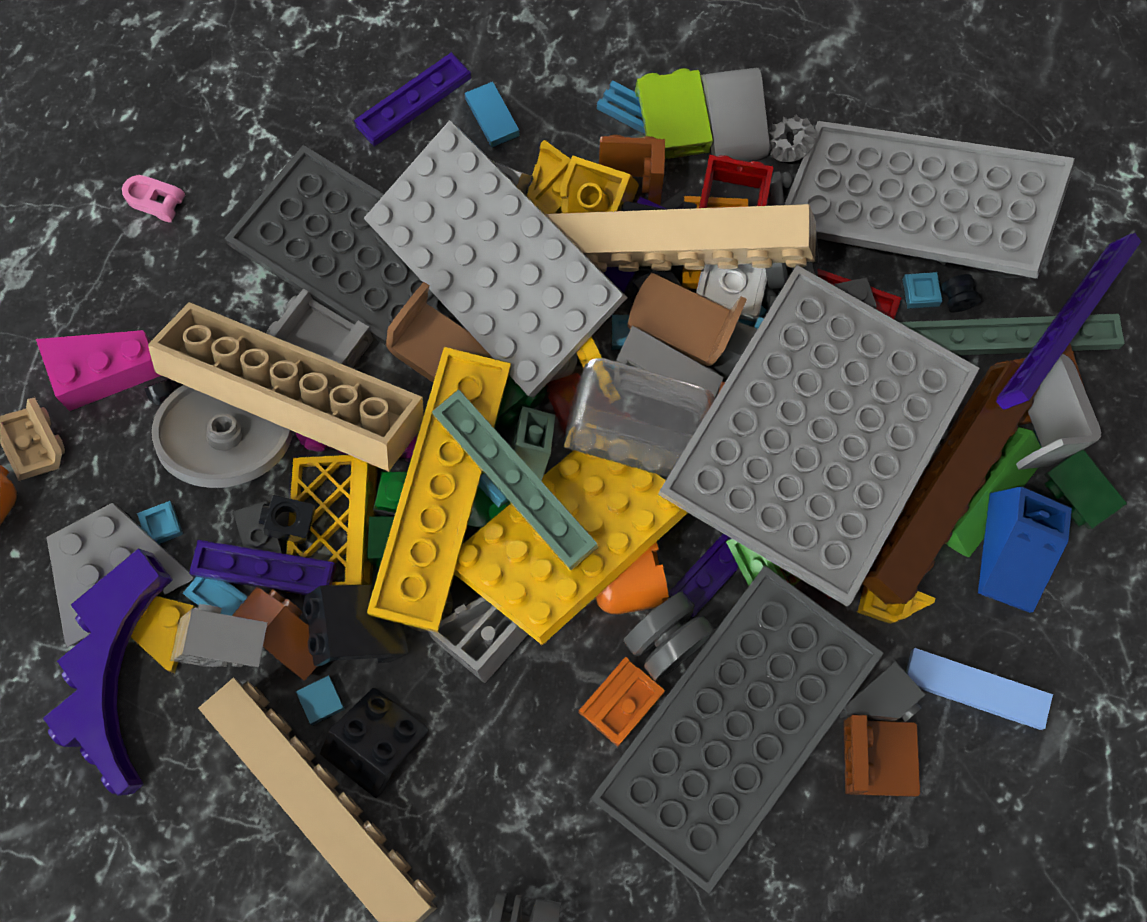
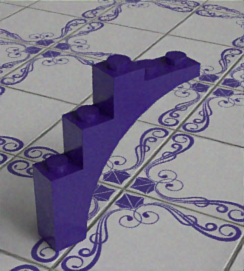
M139 548L71 604L78 614L75 617L77 623L90 634L57 660V662L64 670L62 672L63 679L69 686L77 690L43 718L49 726L48 734L55 743L63 747L82 746L80 748L82 756L87 762L98 768L103 775L101 781L105 788L117 796L133 794L144 785L129 760L120 733L117 693L118 677L125 648L137 622L152 600L173 580L153 553Z

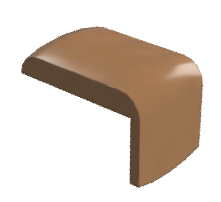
M651 273L635 297L630 310L628 327L631 329L633 325L699 364L711 366L724 352L747 299L740 296L729 310Z
M425 282L420 285L406 302L387 330V349L396 358L433 383L444 347L494 359L470 332L427 304L430 285Z

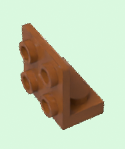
M621 135L601 136L599 164L631 174L632 177H643L642 193H648V200L660 205L664 179L665 139H656L652 136L642 138L623 137Z
M851 715L843 721L845 794L917 797L920 795L916 723L867 721V715Z

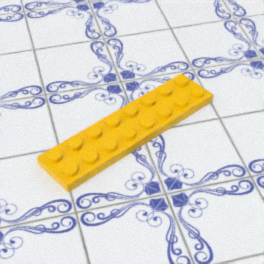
M447 347L443 348L367 609L368 615L438 633L482 470L434 417L432 411L457 390H460L494 428L511 363Z

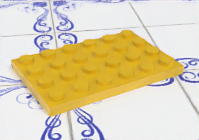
M593 433L543 476L542 482L597 542L598 548L570 571L516 508L510 504L462 544L454 574L543 645L688 512L658 495L666 481L665 479Z

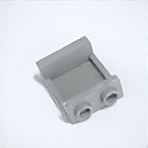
M302 289L298 296H293L289 300L286 312L279 321H275L270 325L266 333L350 368L356 365L373 341L369 326L359 320L356 324L349 322L314 301L310 292Z

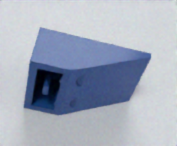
M1023 487L990 493L978 594L1029 613L1034 612L1068 543L1072 508Z

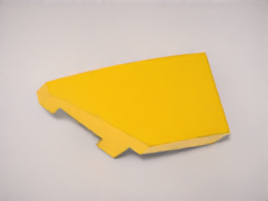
M864 585L857 612L891 624L911 616L924 607L930 606L935 603L936 598L917 591L916 595L907 604H885Z

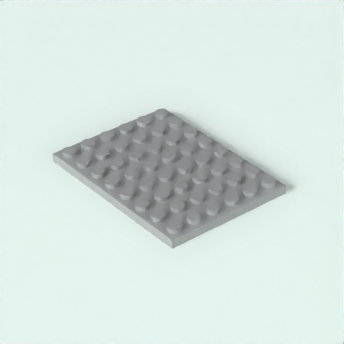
M796 265L658 495L838 602L849 606L980 368Z

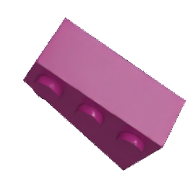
M144 330L36 339L54 394L69 411L162 376L155 373L148 348L151 340Z

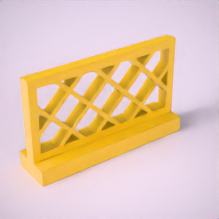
M351 455L293 458L290 499L304 502L311 495L320 505L314 512L312 524L325 511L335 522L322 535L311 526L310 531L318 539L304 553L297 547V543L287 541L286 554L297 556L298 553L300 557L310 558L324 544L333 554L328 561L335 564L340 561L345 566V582H332V585H372L373 565L368 560L369 517H375L376 515L373 512V507L377 495L378 467ZM341 465H351V475L340 485L331 474ZM316 466L322 473L307 487L302 481L303 467ZM328 478L337 489L322 502L313 492ZM344 494L349 499V508L338 518L329 507ZM289 512L288 526H291L296 521V517ZM342 527L347 532V542L336 551L327 540Z

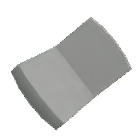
M759 68L701 75L713 139L711 145L712 155H726L732 159L747 162L767 157L770 144L763 81Z
M1062 354L1040 384V388L1033 398L1034 403L1028 410L1042 448L1017 462L1018 470L1054 465L1091 446L1101 437L1099 423L1073 361L1068 356Z

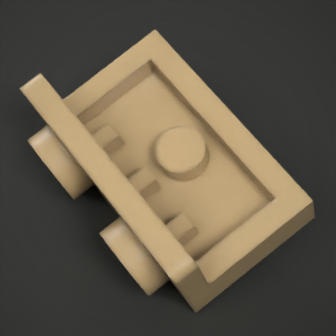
M35 398L27 399L26 409L0 416V444L18 481L59 469L61 456L65 453L60 436L54 435L50 428L51 422L47 410L44 407L40 408Z

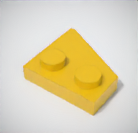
M545 140L540 145V153L537 164L534 167L532 183L529 186L527 197L544 214H560L562 203L560 188L571 159Z
M156 596L137 622L131 638L163 668L171 673H175L178 662L170 660L179 619L196 607Z

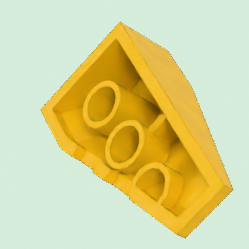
M572 155L560 188V197L562 198L561 213L621 211L624 202H633L639 184L631 174Z

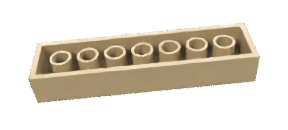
M809 204L545 214L602 272H606L607 267H619L620 271L635 272L639 270L640 266H651V269L656 271L671 270V266L684 265V268L688 270H702L705 268V265L717 264L720 269H736L738 264H752L753 268H770L772 263H786L787 267L795 268L796 265L805 267L807 262H815L816 220Z
M190 302L148 344L155 373L388 472L419 432L424 417L422 396Z
M233 677L198 708L378 922H423L437 909L432 902L436 897L433 891L422 879L414 881L407 872L412 868L398 851L395 852L392 849L389 852L384 847L383 843L387 840L384 834L374 823L371 824L368 820L364 823L360 819L359 815L363 812L360 806L350 795L347 796L344 792L339 794L336 791L335 787L339 785V782L326 768H323L320 764L315 766L311 762L316 757L315 754L302 740L300 741L296 736L291 738L288 735L293 729L279 713L277 714L272 708L269 710L265 708L270 702L257 687H254L249 681L242 684Z

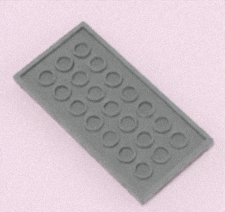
M450 120L364 217L366 222L418 278L430 285L429 289L495 360L511 363L509 376L528 396L533 398L628 298Z
M817 121L815 126V144L812 150L803 157L784 204L810 205L816 220L817 239L1038 279L1074 169L1075 158Z

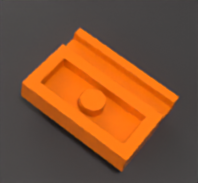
M625 657L580 708L578 713L584 716L596 729L619 747L665 693V690Z

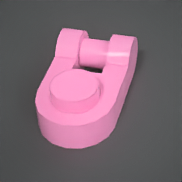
M142 175L130 177L122 187V195L129 206L154 215L168 223L172 222L176 214L174 211L176 205L181 204L185 197L184 191L180 188ZM158 195L165 197L163 203L156 202Z

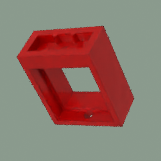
M709 155L699 208H707L712 180L759 188L756 206H766L773 166L764 165L758 161L736 160L726 155Z

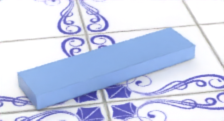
M917 648L911 650L906 674L921 690L1039 730L1045 729L1053 694Z

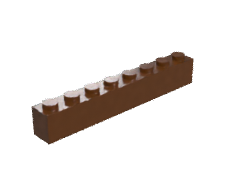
M1011 360L990 366L920 476L862 583L883 603L907 604L916 595L918 584L925 573L934 566L935 557L939 550L950 540L955 524L968 511V503L975 492L985 483L986 474L991 466L1001 457V450L1007 440L1017 431V424L1021 417L1033 405V398L1040 386L1029 401L1003 410L996 402L1001 391L1020 367L1015 361Z

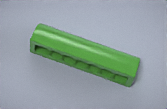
M1018 427L1015 434L1007 440L1001 450V457L991 466L986 474L985 483L975 492L968 503V511L959 518L952 529V536L946 543L949 547L964 556L970 557L985 536L989 494L1016 487H1024L1038 469L1018 470L1016 465L1017 462L1041 449L1034 431Z

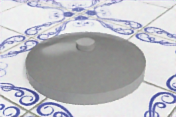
M185 385L176 389L160 405L154 417L151 432L156 454L164 468L173 476L186 483L207 488L236 486L262 476L282 459L293 435L292 430Z

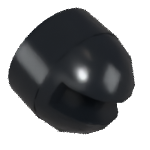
M165 379L145 387L144 391L151 403L160 406L162 403L159 397L165 396L167 398L174 392L170 379Z

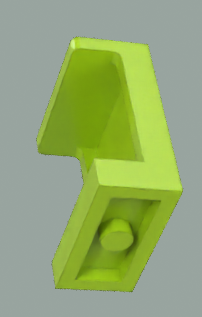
M683 68L672 72V74L659 75L658 73H649L638 78L635 95L639 97L645 135L655 137L656 139H665V159L709 153L713 139L699 70L690 71Z

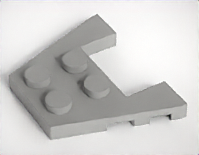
M111 503L47 536L64 641L67 647L90 634L77 623L75 617L78 614L71 604L138 548L153 553L173 579L163 589L164 594H168L195 579L194 576L189 574L190 571L187 568L183 567L173 558L165 548H162L115 503Z

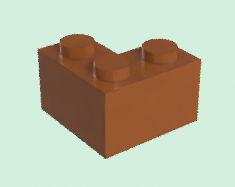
M256 587L232 616L268 622L263 648L302 680L305 681L317 667L314 666L313 656L308 649V639L310 636L308 623L306 624L299 618L303 612L273 589L267 594L259 587Z

